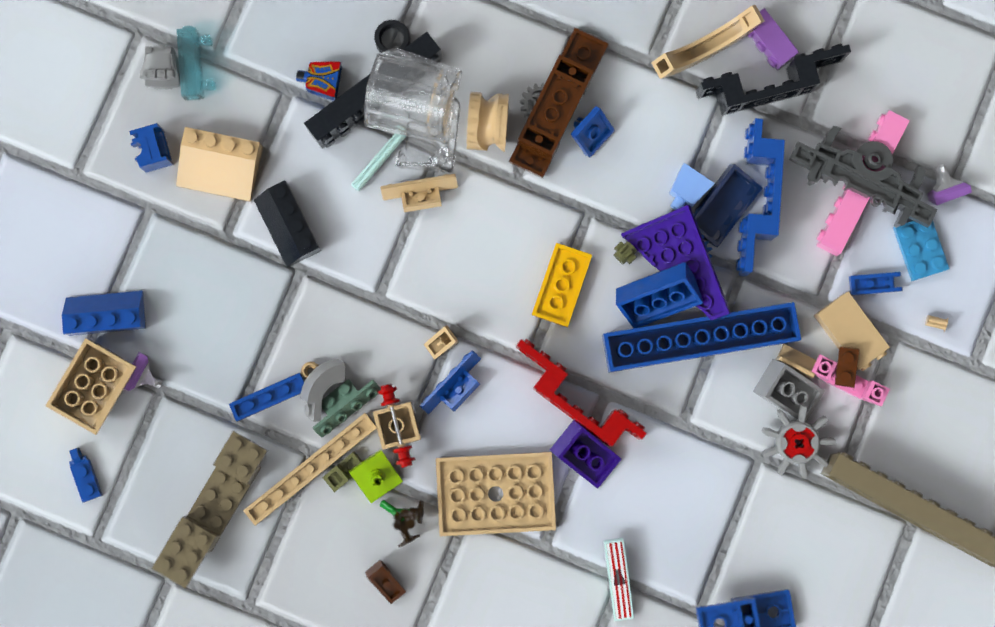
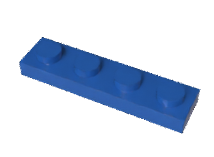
M298 373L230 403L229 406L236 422L301 394L304 379L301 373Z

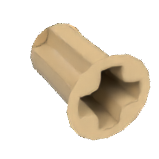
M928 315L925 326L943 329L945 332L948 318L942 319Z

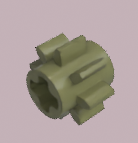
M627 241L625 244L620 242L614 248L616 252L613 255L621 264L624 265L626 262L631 264L636 259L634 254L637 250L630 242Z

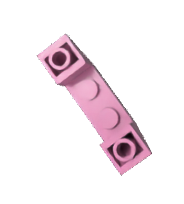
M819 354L812 368V373L824 382L858 399L882 407L889 393V388L873 380L867 381L857 375L854 388L835 385L837 362Z

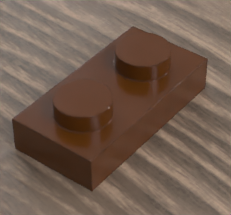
M839 347L835 385L855 387L859 348Z

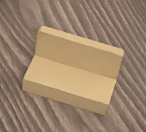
M783 344L776 360L788 365L808 379L814 378L815 374L811 371L816 360Z

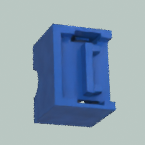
M158 123L129 131L130 135L135 137L132 139V143H130L133 148H142L140 155L134 159L138 162L139 168L147 173L173 165L164 129Z

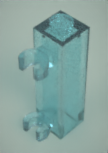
M183 26L182 29H177L181 96L185 101L204 99V90H216V82L213 79L203 81L200 46H213L212 38H210V35L199 36V32L193 26Z

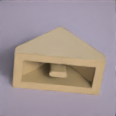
M446 325L430 338L424 346L435 360L459 342Z

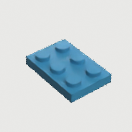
M915 221L908 222L901 227H893L911 282L949 270L933 221L928 228Z

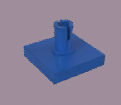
M597 106L584 119L581 117L577 118L579 122H574L573 126L575 129L571 133L583 153L589 158L615 131L603 111Z

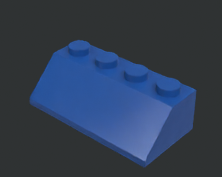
M686 262L616 288V305L633 328H638L703 304L695 276Z
M143 291L66 298L62 311L63 334L74 336L146 329Z

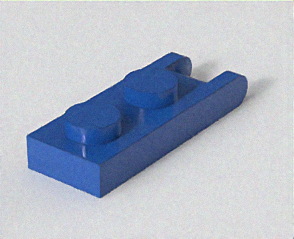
M901 272L849 276L850 294L853 296L901 292L903 287L895 288L894 277H900Z

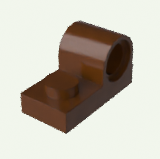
M379 560L365 571L368 580L390 604L406 592L382 560Z

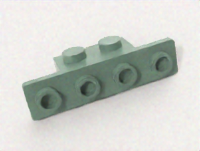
M349 379L322 399V409L327 416L313 426L314 431L321 438L329 434L354 412L360 410L369 400L375 398L378 395V391L381 390L380 386L372 380L358 391Z

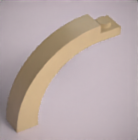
M752 5L710 34L684 47L664 53L654 60L652 65L660 79L672 76L723 51L753 32V29L765 21L757 6Z

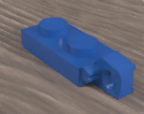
M80 448L70 450L72 461H69L70 469L82 503L102 496L90 459L86 455L82 456Z

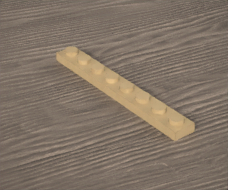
M364 413L244 509V513L256 526L377 429L376 425Z

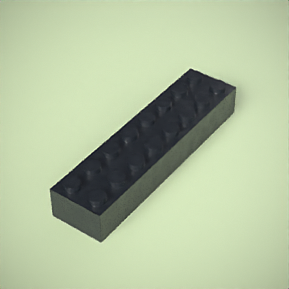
M428 32L424 33L304 122L308 132L321 149L332 146L336 138L340 135L343 137L348 134L350 128L355 124L360 125L364 122L368 114L376 113L383 103L391 102L399 91L407 90L411 86L410 83L414 80L422 79L426 75L425 72L430 68L435 69L438 67L442 60L441 49Z

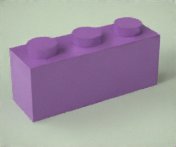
M763 8L759 12L765 22L753 29L754 31L747 36L753 38L757 49L767 56L768 63L773 68L775 67L779 70L794 59L799 51L766 9Z

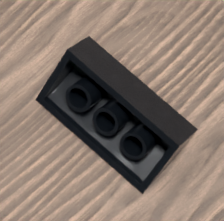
M285 180L266 189L254 199L287 268L321 252Z

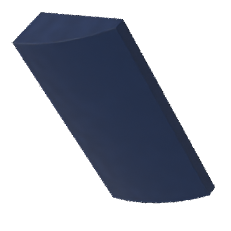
M735 164L727 167L693 212L701 236L704 235L703 239L709 240V243L716 248L719 247L762 190V187Z

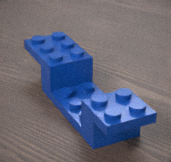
M755 118L749 124V128L745 130V139L748 142L747 147L744 148V158H746V164L769 166L765 170V179H768L767 186L764 187L766 205H763L762 214H748L742 219V222H739L738 232L741 233V240H738L737 252H740V259L736 261V271H739L738 276H747L753 272L755 239L772 241L779 235L785 140L762 138L763 119Z

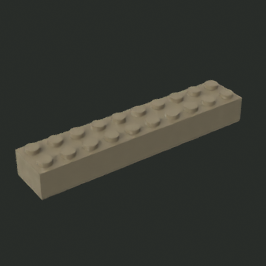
M838 452L837 454H830L827 460L828 466L823 467L821 475L995 568V536H992L993 533L991 531L975 527L976 523L966 518L957 517L958 514L950 509L939 508V503L931 499H923V495L915 490H906L904 484L896 480H888V476L880 471H871L869 465L863 462H854L853 457L847 453Z

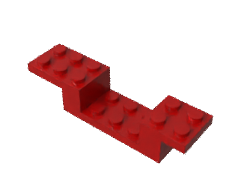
M520 339L516 349L546 370L533 387L534 391L609 447H613L624 430L638 440H642L647 434L643 431L645 427L637 421L631 422L628 419L629 415L621 409L618 411L612 410L599 427L597 420L591 416L585 417L582 414L584 411L577 405H569L567 403L568 399L561 393L556 395L554 392L568 375L565 372L566 368L558 362L556 365L550 361L551 357L544 351L540 353L534 349L535 345L528 339L525 341Z

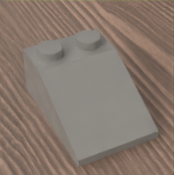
M772 359L753 390L754 393L796 419L799 416L800 406L805 405L807 407L806 422L825 392L788 365Z

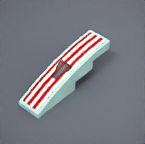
M623 538L604 540L614 621L634 619Z

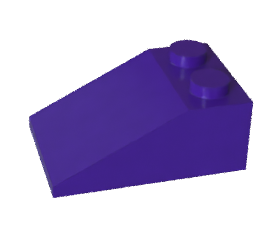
M575 420L571 422L549 449L597 489L621 460L617 454Z

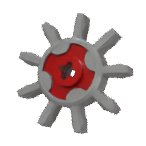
M805 405L800 406L798 419L792 421L788 420L786 414L781 409L777 410L778 417L783 422L781 428L778 431L771 428H762V432L765 435L776 438V446L762 451L764 458L780 453L783 460L778 466L777 472L783 475L790 463L798 464L799 473L803 479H806L808 475L806 462L815 459L820 465L827 467V461L818 454L820 445H834L836 440L831 437L820 438L817 431L828 422V419L822 416L810 425L805 421L807 416V407ZM796 439L800 440L801 443L799 445L795 443Z

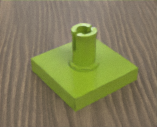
M381 449L349 470L350 475L370 503H373L403 482Z

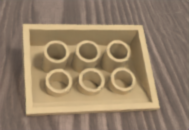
M185 127L180 146L176 186L251 202L263 146L260 142Z
M85 338L45 406L97 435L135 371L136 366L95 341Z

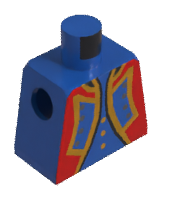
M310 62L308 71H297L296 81L305 82V88L308 93L334 101L337 99L340 84L341 62Z

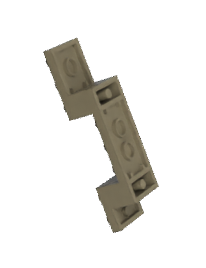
M232 431L213 464L215 469L188 515L182 516L151 569L184 588L188 587L206 554L214 549L260 471L261 467L259 465L268 450Z

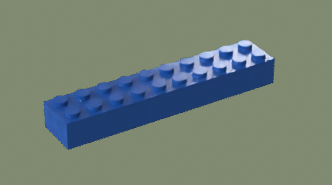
M792 302L731 312V314L712 321L708 317H701L604 333L602 339L608 373L793 343L801 341L795 303Z

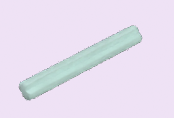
M398 129L352 182L351 185L354 189L360 191L406 138V134L402 130Z

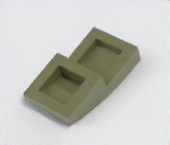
M353 451L322 478L335 493L352 479L349 470L363 461Z

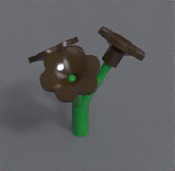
M419 500L418 507H410V509L395 508L387 501H381L380 507L393 515V527L401 532L404 539L398 545L399 548L420 537L419 534L410 535L408 529L414 528L416 516L418 523L422 524L424 501Z

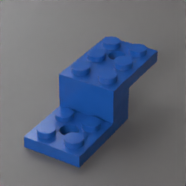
M789 589L731 598V602L696 607L699 627H714V622L717 619L724 621V627H796ZM770 607L778 609L777 616L770 617L768 615Z

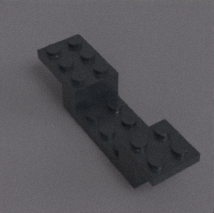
M837 44L832 46L830 50L824 51V48L813 51V54L806 55V53L796 55L786 68L789 80L783 82L781 86L775 87V84L764 87V90L758 92L757 89L747 91L746 95H744L739 74L728 72L722 74L717 79H714V77L703 79V82H701L696 91V95L700 99L716 94L721 115L723 116L812 93L820 84L816 68L842 62L851 53L849 45Z

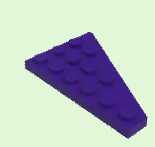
M686 205L621 233L622 238L630 242L637 252H640L659 271L686 262L695 276L703 299V304L696 307L701 309L711 321L731 314L690 205Z

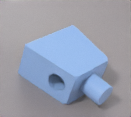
M684 163L669 193L675 197L670 207L677 210L684 205H690L692 208L713 186L714 182Z

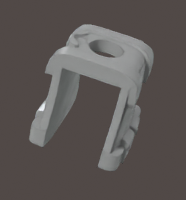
M163 45L145 47L144 63L140 70V78L145 79V86L155 89L180 87L177 71V54L173 47H165Z

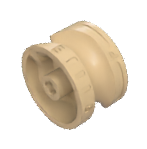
M470 92L467 150L487 151L490 145L496 144L498 148L505 152L509 94L503 95L498 93L487 101L483 98L481 92Z

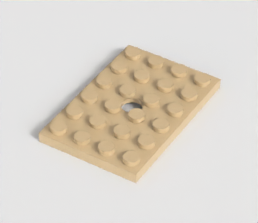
M552 452L436 458L439 536L556 530ZM494 486H498L503 490V498L497 502L490 500L488 497L489 489Z

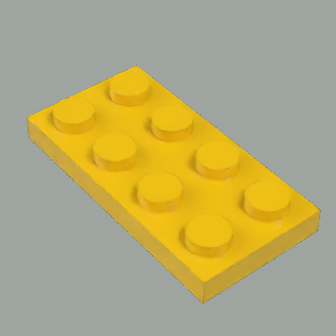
M556 243L532 316L568 328L592 258L591 254Z

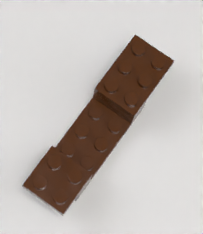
M574 28L518 137L517 146L509 163L543 179L559 147L560 140L582 95L585 94L609 43Z

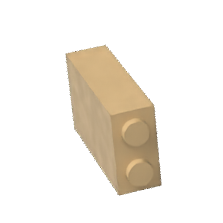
M849 292L843 293L813 315L838 349L840 346L859 348L857 370H866L872 365L870 363L875 358L877 360L881 359L887 354L886 350L890 348Z

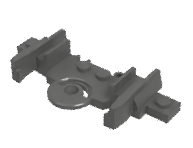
M833 126L822 143H818L815 149L799 141L796 143L789 160L810 170L807 176L809 180L807 185L815 184L819 179H822L824 183L831 180L834 186L838 184V181H843L845 183L844 191L851 190L866 198L873 197L871 205L877 207L883 203V212L888 211L895 215L898 208L900 213L894 227L904 226L908 218L927 228L931 225L938 209L920 201L923 193L918 190L924 180L926 170L917 166L909 184L901 180V174L892 169L893 156L886 145L870 141L861 145L857 151L849 148L845 151L835 149L831 145L836 135L842 129L837 126ZM872 156H876L878 162H873ZM882 165L885 166V169H883L882 171L875 172L869 170L879 169Z

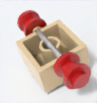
M387 384L381 386L378 394L383 395L384 401L381 403V406H389L388 408L374 411L373 415L382 450L398 446V449H394L393 453L398 454L399 457L396 465L401 464V468L413 465L412 461H415V457H411L409 452L412 449V445L406 446V444L421 440L412 402L395 406V403L400 402V399L395 398L394 394L397 387Z

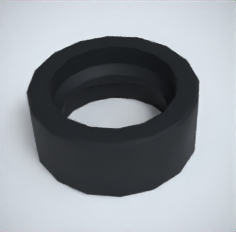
M392 19L378 25L374 35L379 52L390 58L407 47L411 40L408 28L404 23ZM395 28L403 34V43L399 48L388 49L382 44V34L387 29Z

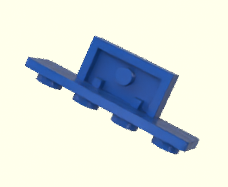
M473 350L466 354L462 361L449 372V375L437 384L436 389L423 399L420 407L427 414H430L443 401L455 412L480 385L468 372L481 358Z

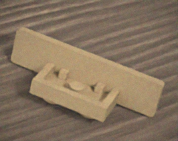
M446 174L438 177L388 184L380 188L383 200L402 198L404 212L442 206L439 191L458 188L456 174Z

